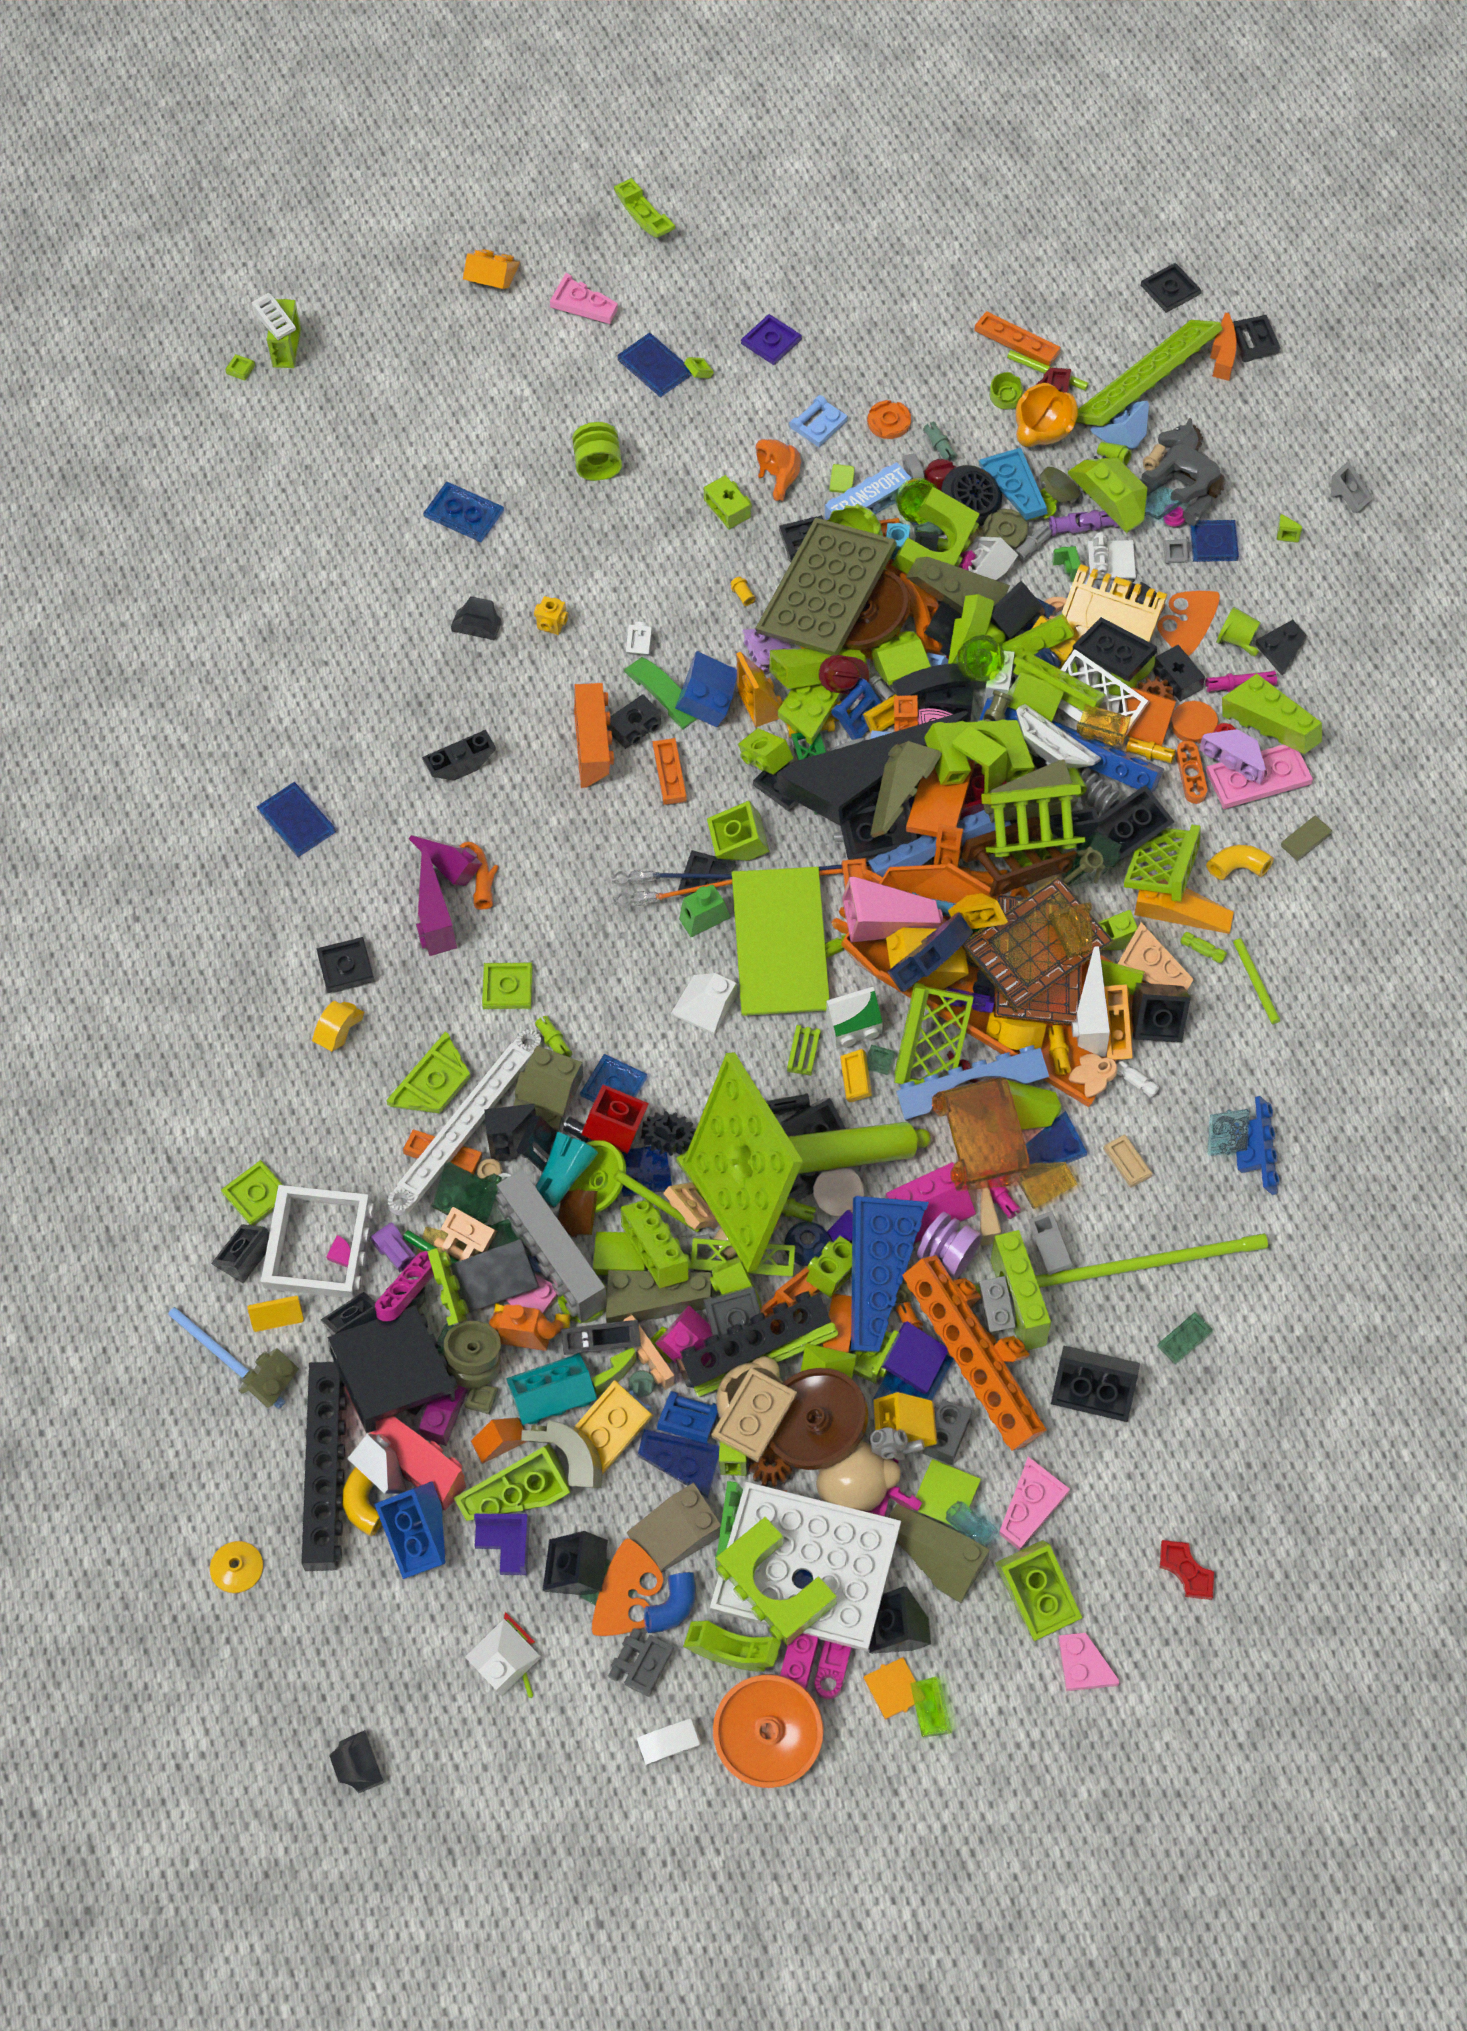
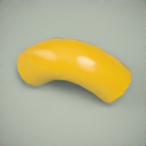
M1238 844L1225 847L1216 853L1207 862L1206 867L1210 874L1220 880L1225 879L1237 868H1246L1262 877L1270 869L1274 857L1254 846Z
M355 1466L343 1488V1508L348 1520L360 1531L372 1537L382 1525L376 1508L369 1502V1493L375 1484Z

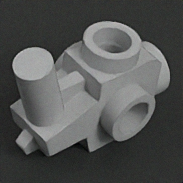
M882 1428L875 1430L870 1437L872 1452L884 1459L895 1458L902 1460L905 1459V1454L925 1450L922 1439L908 1442L907 1435L902 1429L896 1431L893 1428Z

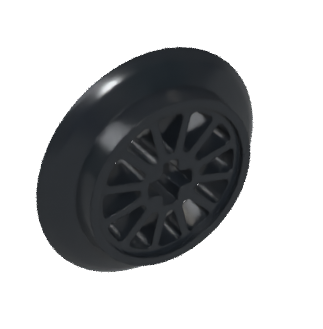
M962 465L952 469L945 476L942 483V492L960 503L965 500L967 507L970 504L971 509L979 513L976 520L979 524L978 526L984 525L988 515L994 514L1001 509V490L996 480L984 469L973 465ZM972 490V492L974 494L976 493L977 496L975 497L973 494H970L969 492Z

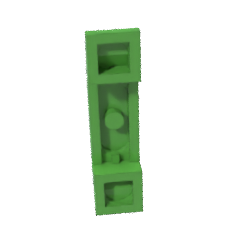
M641 657L624 669V672L638 686L642 684L668 710V715L682 729H685L697 720V718L675 708L681 688L654 663Z

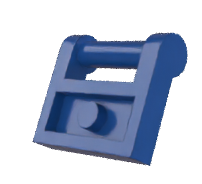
M863 678L858 680L855 685L856 687L841 704L836 705L831 710L833 716L839 719L851 740L861 738L868 731L869 727L863 714L881 703L870 684ZM863 693L865 697L848 715L846 711Z
M670 1391L657 1423V1430L707 1444L719 1416L716 1403L710 1405L679 1396L678 1392Z

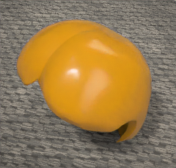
M1041 383L1028 388L1018 400L1015 410L1018 442L1024 447H1033L1037 444H1054L1067 437L1074 428L1078 417V407L1074 396L1067 392H1060L1049 383Z

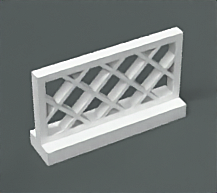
M1074 649L1061 670L1066 673L1069 670V675L1073 677L1086 675V682L1089 686H1091L1089 673L1100 672L1103 684L1091 687L1095 689L1104 687L1105 700L1102 701V704L1106 703L1108 716L1099 718L1095 715L1092 717L1062 699L1058 707L1106 742L1120 749L1125 742L1123 739L1150 701ZM1078 657L1083 660L1085 671L1073 673L1072 664ZM1117 684L1120 686L1121 697L1110 699L1108 686ZM1135 697L1141 701L1136 710L1128 712L1126 699ZM1122 700L1124 713L1112 715L1110 702ZM1124 716L1126 725L1119 732L1114 729L1113 718ZM1109 719V724H1107L1103 720Z

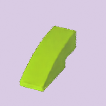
M979 594L965 596L962 618L955 619L948 664L972 663L987 632L994 600Z

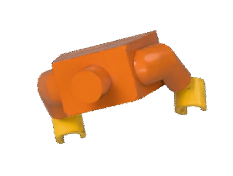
M495 1303L494 1313L489 1321V1325L499 1332L501 1344L547 1351L549 1340L560 1333L561 1329L570 1328L571 1314L555 1313V1320L550 1322L539 1309L522 1307L521 1305L506 1304L504 1306Z

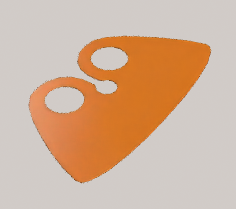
M1186 591L1172 595L1169 600V608L1176 614L1186 615L1188 619L1182 621L1177 616L1166 615L1158 621V631L1171 647L1179 645L1188 656L1195 651L1215 616L1219 604V593L1215 591ZM1178 598H1184L1188 601V607L1184 610H1179L1175 608L1174 601ZM1169 619L1174 620L1177 623L1176 630L1166 631L1163 628V622Z
M629 1538L625 1539L616 1551L604 1578L602 1592H599L592 1620V1633L595 1636L625 1634L632 1632L633 1628L639 1630L645 1627L644 1619L634 1622L629 1618L628 1611L633 1605H640L645 1609L649 1604L638 1597L630 1598L628 1592L631 1589H635L640 1595L652 1596L662 1587L663 1576L657 1564L637 1543ZM647 1572L654 1574L657 1579L655 1587L649 1590L642 1588L640 1585V1577Z

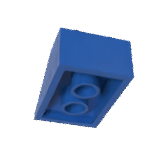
M696 651L675 708L714 727H718L726 717L733 698L737 669Z
M432 1481L375 1503L403 1579L446 1563L442 1505Z

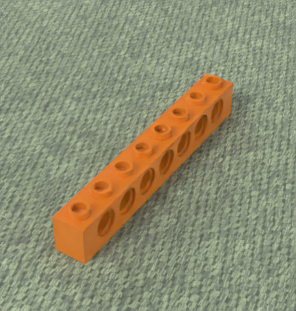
M937 1255L922 1258L902 1275L908 1289L915 1295L922 1311L933 1324L935 1332L945 1343L948 1353L955 1359L963 1377L968 1380L975 1391L976 1398L983 1404L990 1420L1000 1431L1005 1444L1010 1447L1011 1451L1027 1446L1047 1429Z

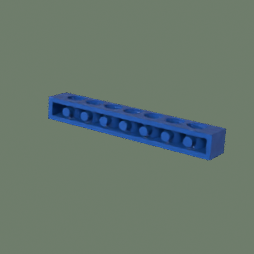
M994 696L987 698L979 720L983 719L986 709L990 708ZM1007 706L1005 720L1018 721L1016 710ZM1052 720L1051 723L1101 757L1098 763L1086 767L1136 789L1146 785L1151 792L1156 790L1164 768Z

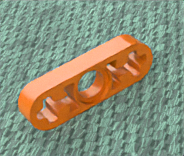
M1182 741L1177 746L1176 759L1185 798L1190 803L1199 804L1206 798L1207 785L1198 747L1192 741ZM1183 750H1188L1191 753L1189 761H1187V755ZM1193 768L1198 774L1196 776H1188L1185 770ZM1195 783L1197 792H1200L1199 795H1196L1195 792H1192L1193 784Z

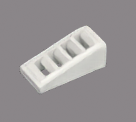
M270 293L252 302L254 314L277 340L296 330L294 324ZM283 323L285 324L284 326L280 327L279 329H276V327L282 325Z

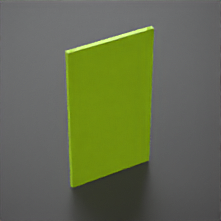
M819 867L732 871L741 1015L826 1011V1001L829 1000Z

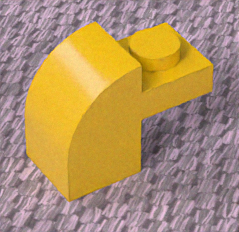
M332 1001L320 1016L312 1041L333 1052L345 1044L349 1028L362 1021L365 1012L358 1009L352 1003L344 1001L340 1004Z
M992 1010L986 1034L998 1039L999 1043L1010 1049L1019 1050L1034 1045V1048L1037 1049L1042 1047L1046 1024L1036 1019L998 1015L997 1010Z

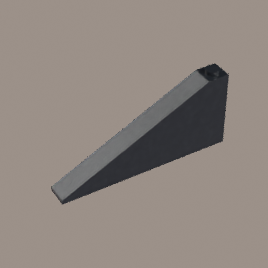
M963 711L792 762L777 773L779 792L841 826L878 799L885 764L890 757L888 755L889 751L894 745L910 741L927 747L924 737L933 723L970 722L969 712Z

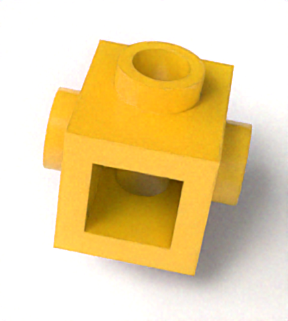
M544 596L541 603L537 604L534 610L537 629L559 635L563 625H566L569 613L566 612L565 602L558 598Z

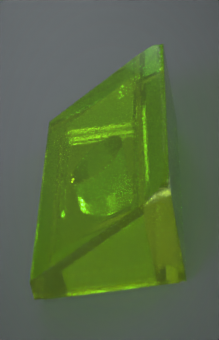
M932 1677L910 1683L921 1736L931 1737L951 1734L952 1730L940 1679Z

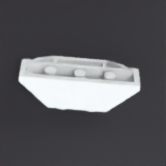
M1026 704L1019 706L1016 710L1019 726L1029 753L1036 757L1041 756L1046 760L1047 765L1064 759L1067 769L1095 765L1101 760V757Z

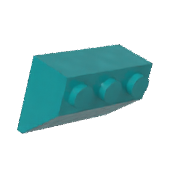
M580 1353L506 1378L522 1425L535 1424L540 1422L542 1418L551 1415H562L568 1409L585 1407L591 1401L597 1400L589 1371Z

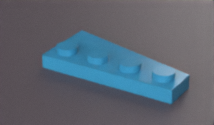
M1021 448L978 460L979 466L991 474L998 483L1001 492L1025 520L1047 514V507Z

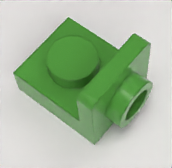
M1076 546L1054 549L1053 566L1063 564L1064 572L1069 574L1071 582L1074 581L1080 566Z

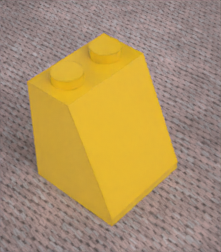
M902 927L888 936L886 941L890 968L922 944L921 941L936 929ZM964 944L929 976L922 977L916 983L943 990L968 975Z

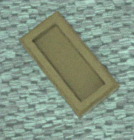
M1315 815L1283 840L1281 847L1298 862L1329 837L1332 830Z

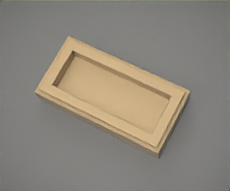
M1125 1134L1104 1145V1151L1130 1188L1152 1177V1172Z

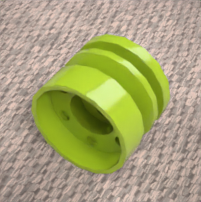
M590 422L574 431L572 441L576 472L580 477L590 481L612 478L619 473L622 468L618 432L614 426L604 422Z

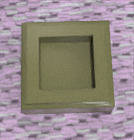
M487 1385L479 1388H470L464 1404L465 1408L490 1415L498 1389Z

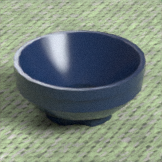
M805 1221L790 1228L785 1237L784 1244L795 1245L794 1263L808 1266L815 1256L819 1258L822 1255V1250L830 1241L827 1231L821 1225ZM804 1233H811L814 1235L815 1240L811 1244H804L801 1242L800 1236ZM785 1250L787 1256L789 1257V1251Z

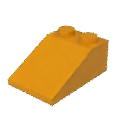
M742 652L736 653L738 694L755 727L780 719L778 718V710L783 702L779 695H775L771 678H766L763 670Z

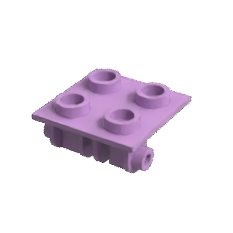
M743 629L745 635L744 644L747 646L753 662H756L755 664L763 670L764 674L769 673L770 650L792 649L788 642L758 634L756 629Z

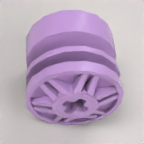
M942 1212L925 1232L917 1252V1257L922 1259L937 1255L939 1260L942 1258L941 1263L949 1276L956 1280L973 1259L983 1234L968 1225L957 1233L960 1221L956 1218L951 1220V1215Z

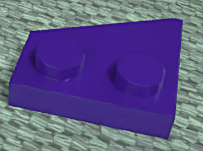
M951 987L946 988V991L973 996V1010L992 1013L995 997ZM957 999L950 1005L963 1007L967 1001Z

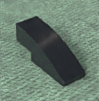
M638 1320L561 1329L564 1355L641 1346Z

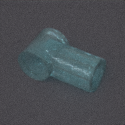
M957 1501L946 1512L945 1519L959 1533L966 1535L986 1548L998 1533L997 1528L992 1523L979 1518L963 1501Z

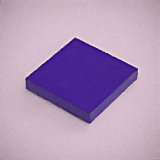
M768 314L741 339V344L772 365H775L802 340V335Z
M906 1321L902 1324L881 1367L925 1394L928 1392L948 1350L946 1346Z

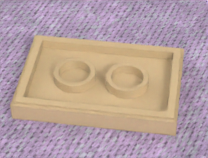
M750 1368L711 1435L712 1438L759 1462L796 1398L797 1392Z

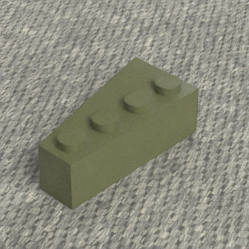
M931 557L916 558L906 576L908 580L939 601L948 604L960 615L963 613L965 596L979 594L994 600V607L1006 595L1011 586Z
M608 1270L606 1323L621 1322L633 1315L635 1320H638V1323L639 1321L653 1318L656 1320L676 1313L679 1315L687 1306H691L695 1311L705 1309L703 1300L712 1296L711 1272H688L687 1281L659 1288L649 1271Z

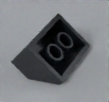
M1144 785L1098 818L1100 826L1088 838L1100 852L1120 862L1171 826L1175 821L1148 787Z
M1063 1345L1051 1405L1128 1422L1140 1363Z

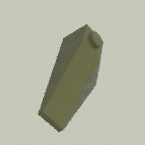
M910 741L900 745L896 744L891 748L888 754L890 757L885 764L870 834L872 837L887 833L903 811L902 803H905L918 791L914 788L922 777L927 779L942 754L940 751Z
M896 1504L888 1518L901 1521L897 1543L909 1554L919 1569L929 1577L932 1584L939 1591L961 1603L988 1561L990 1550L966 1535Z

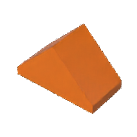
M518 1417L491 1420L471 1440V1443L483 1464L527 1441H521L524 1428Z

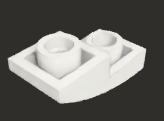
M693 1718L637 1738L646 1765L702 1745Z

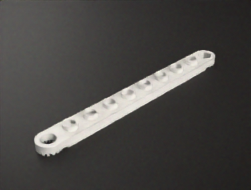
M526 1030L519 1033L515 1041L504 1051L399 1181L397 1187L388 1196V1207L393 1214L405 1215L414 1208L485 1119L484 1109L494 1108L518 1078L520 1072L526 1068L536 1046L541 1047V1037L536 1031ZM532 1039L535 1043L531 1047L530 1045L527 1047V1045L523 1044V1041ZM399 1198L407 1200L406 1205H403V1207L402 1205L400 1207L396 1206L394 1202Z

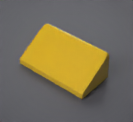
M297 1295L247 1306L254 1332L298 1324L304 1321L302 1305Z

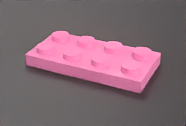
M1286 745L1261 751L1266 768L1261 784L1246 779L1244 775L1234 769L1227 768L1221 762L1207 766L1206 773L1223 809L1311 785L1313 779L1300 752Z

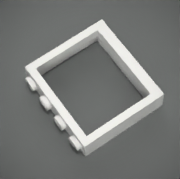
M279 1185L261 1277V1283L264 1288L355 1298L356 1291H359L360 1286H362V1276H359L360 1268L364 1267L366 1263L364 1245L365 1242L368 1243L370 1240L371 1230L368 1227L369 1218L372 1219L374 1216V1203L371 1202L369 1195ZM292 1199L359 1206L345 1283L278 1276Z

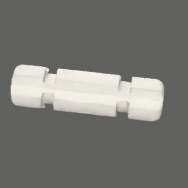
M1119 1061L1117 1063L1118 1075L1125 1076V1080L1139 1090L1143 1089V1092L1149 1097L1156 1095L1159 1090L1157 1084L1149 1082L1147 1077L1136 1069L1130 1068V1065L1126 1062Z

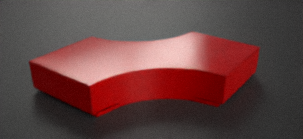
M1162 1540L1159 1568L1168 1570L1178 1577L1183 1585L1185 1597L1212 1600L1214 1571L1201 1567L1193 1559L1189 1543Z

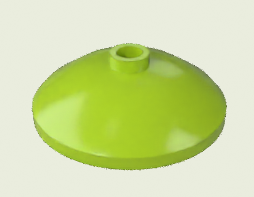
M605 1141L586 1143L597 1150L598 1155L568 1190L576 1191L580 1188L583 1191H597L595 1213L607 1208L621 1192L623 1184L613 1178L617 1170L626 1174V1164L622 1153L614 1145Z

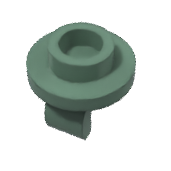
M639 1370L631 1375L629 1388L637 1396H646L653 1392L655 1380L651 1373Z

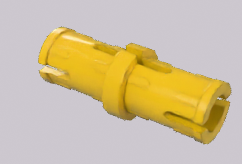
M1130 737L1126 752L1145 756L1148 760L1156 759L1172 764L1176 749L1156 745V742L1153 741L1149 743Z
M1053 1025L1054 1032H1052L1051 1027L1047 1030L1051 1044L1049 1052L1054 1060L1055 1073L1057 1075H1066L1065 1069L1067 1073L1071 1072L1068 1059L1069 1046L1065 1043L1063 1027L1061 1025Z

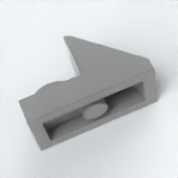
M1346 462L1332 475L1331 497L1342 495L1354 513L1360 511L1372 499V496L1351 464Z

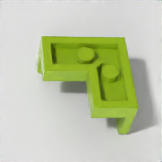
M970 725L952 741V746L982 765V774L985 775L984 793H990L991 790L999 787L1006 780L1007 749Z

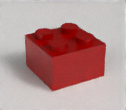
M602 1085L589 1112L581 1135L594 1141L608 1142L618 1148L619 1151L628 1154L649 1103Z

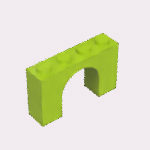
M932 487L926 495L917 515L938 526L945 533L949 542V550L944 552L931 551L907 537L891 564L906 574L909 573L916 558L931 557L958 567L962 560V557L959 555L961 551H966L971 542L968 537L975 533L979 525L976 522L979 516L978 512Z
M1017 720L937 722L932 724L924 737L927 747L942 753L935 765L941 785L962 784L971 771L966 755L952 746V741L969 725L1007 749L1006 782H1011L1029 774L1034 769Z
M1016 1230L994 1236L990 1261L996 1278L1005 1276L1010 1286L1016 1314L1014 1327L1016 1338L1023 1342L1027 1351L1046 1346L1051 1320L1020 1231Z
M765 1516L716 1557V1564L718 1566L716 1571L724 1581L729 1579L735 1586L733 1588L734 1592L743 1602L747 1600L753 1606L751 1611L760 1622L763 1620L767 1622L770 1626L768 1630L778 1642L782 1640L788 1646L837 1604V1596L819 1576L798 1594L785 1600L768 1598L757 1589L754 1583L756 1569L766 1558L783 1545L782 1534Z

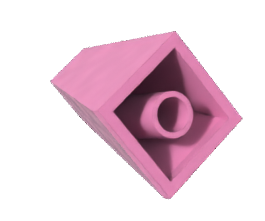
M849 877L842 900L851 942L886 939L902 927L937 929L943 922L942 911L937 908L935 900L857 877Z

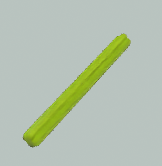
M831 1322L759 1357H770L776 1363H779L803 1352L806 1343L817 1346L837 1337L838 1330L835 1324ZM728 1372L694 1387L696 1395L702 1397L718 1390L719 1384Z

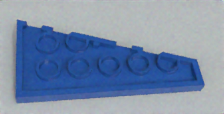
M863 1196L853 1197L851 1351L879 1352L889 1323L888 1319L892 1307H894L897 1299L896 1295L899 1286L903 1281L902 1275L906 1272L914 1248L913 1244L917 1232L920 1230L921 1220L929 1202Z

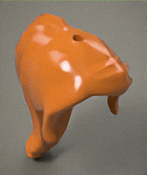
M761 439L755 446L760 466L758 478L764 476L765 470L776 476L773 498L775 501H783L786 490L799 474L801 465L800 453L794 446L786 445L779 440Z

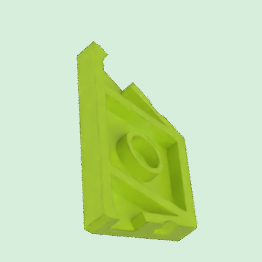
M822 684L792 688L778 710V718L784 723L789 724L796 733H802L806 737V742L812 745L831 715V710L837 705L843 693L829 691Z
M446 1031L386 1100L388 1106L440 1114L471 1078L470 1072Z

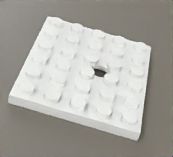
M745 1482L727 1548L766 1516L782 1534L783 1545L766 1558L756 1569L754 1583L757 1589L768 1598L785 1600L803 1590L793 1584L792 1576L794 1573L804 1569L812 1574L813 1580L819 1576L837 1596V1604L803 1633L816 1636L821 1640L868 1652L901 1521ZM719 1575L710 1611L769 1626L765 1620L760 1622L751 1611L753 1606L747 1600L743 1602L733 1590L735 1586L729 1579L724 1581Z

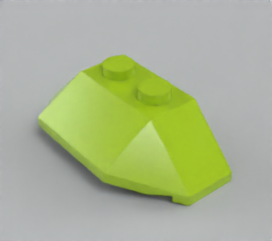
M1118 458L1086 459L1068 471L1067 474L1126 533L1144 522L1147 487Z

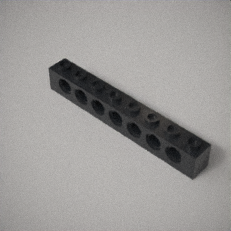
M309 1362L301 1560L305 1571L337 1570V1562L342 1561V1546L338 1545V1536L343 1535V1521L339 1520V1510H343V1494H339L340 1485H344L345 1481L344 1469H340V1461L345 1460V1445L341 1444V1435H346V1421L342 1419V1411L347 1409V1397L343 1395V1386L345 1385L334 1362ZM328 1387L334 1388L332 1393L322 1394L324 1389ZM326 1412L333 1413L329 1419L321 1418ZM324 1437H332L329 1443H320ZM325 1461L332 1462L327 1469L319 1468ZM322 1487H331L330 1491L326 1494L318 1493ZM330 1512L328 1518L324 1520L317 1519L320 1513ZM320 1538H329L325 1545H317V1541Z

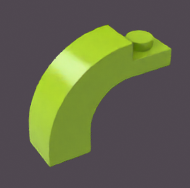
M691 1621L683 1647L711 1661L742 1670L764 1672L765 1667L774 1666L781 1641L778 1642L775 1637L741 1636L724 1630L709 1621Z

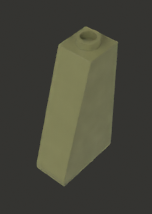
M1062 759L991 790L990 793L1072 784L1065 760ZM1073 795V799H1071V811L1078 802L1076 795ZM1050 797L1051 802H1048L1049 815L1062 814L1061 800H1058V797ZM1036 799L1028 800V805H1026L1027 818L1040 817L1039 803H1036ZM1013 802L1005 803L1006 807L1003 808L1004 821L1017 820L1016 806H1014ZM984 804L985 813L989 815L991 823H994V808H991V804Z

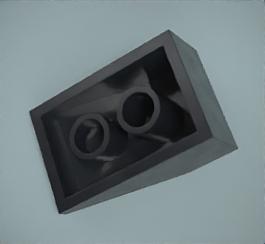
M909 800L902 803L903 811L887 833L880 836L872 837L870 835L877 804L867 806L842 824L841 831L848 860L889 852L902 844H908L917 840L916 833L906 832V825L911 812Z

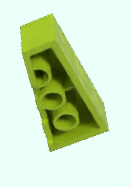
M1257 673L1222 697L1223 717L1229 720L1231 718L1238 720L1239 724L1246 728L1251 726L1260 730V734L1266 737L1273 736L1278 739L1279 743L1306 754L1322 742V722Z

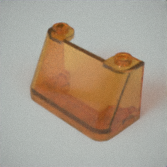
M992 1078L939 1091L932 1096L934 1112L940 1117L947 1116L957 1152L958 1161L950 1172L956 1191L1010 1186L1027 1172L1029 1156L1010 1086L1005 1078Z

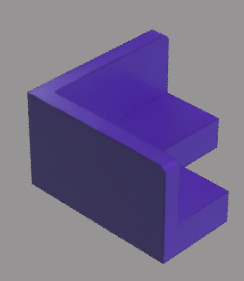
M474 1514L476 1525L475 1549H501L500 1575H527L530 1528L528 1515Z

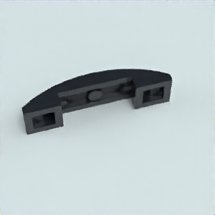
M952 663L915 671L897 679L892 683V686L897 696L917 695L918 699H922V695L925 692L957 686L974 689L986 687V681L979 666Z

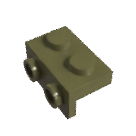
M278 1348L268 1353L264 1351L256 1359V1367L244 1375L241 1380L243 1384L238 1390L241 1394L250 1391L267 1408L274 1405L299 1370Z

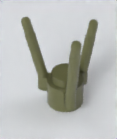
M1092 847L1076 851V857L1082 856L1080 866L1064 878L1062 882L1067 884L1082 871L1087 873L1096 871L1094 883L1097 884L1102 871L1105 869L1102 855L1100 852L1093 850Z

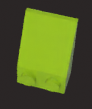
M1041 1540L995 1562L1002 1581L1033 1641L1082 1619L1049 1543Z

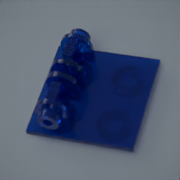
M651 1146L630 1149L628 1154L620 1151L625 1160L626 1175L654 1193L665 1191L669 1186H672L667 1152L661 1155L658 1149L651 1151ZM623 1185V1197L638 1195Z

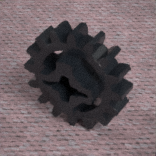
M664 1111V1115H660L658 1112H655L654 1117L647 1116V1121H643L641 1138L644 1139V1145H651V1151L658 1149L661 1155L664 1152H667L670 1156L673 1155V1152L682 1155L683 1150L688 1151L696 1129L692 1128V1122H686L685 1116L678 1118L677 1113L671 1115Z

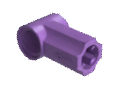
M392 1222L370 1236L372 1243L380 1254H385L399 1272H402L416 1257Z

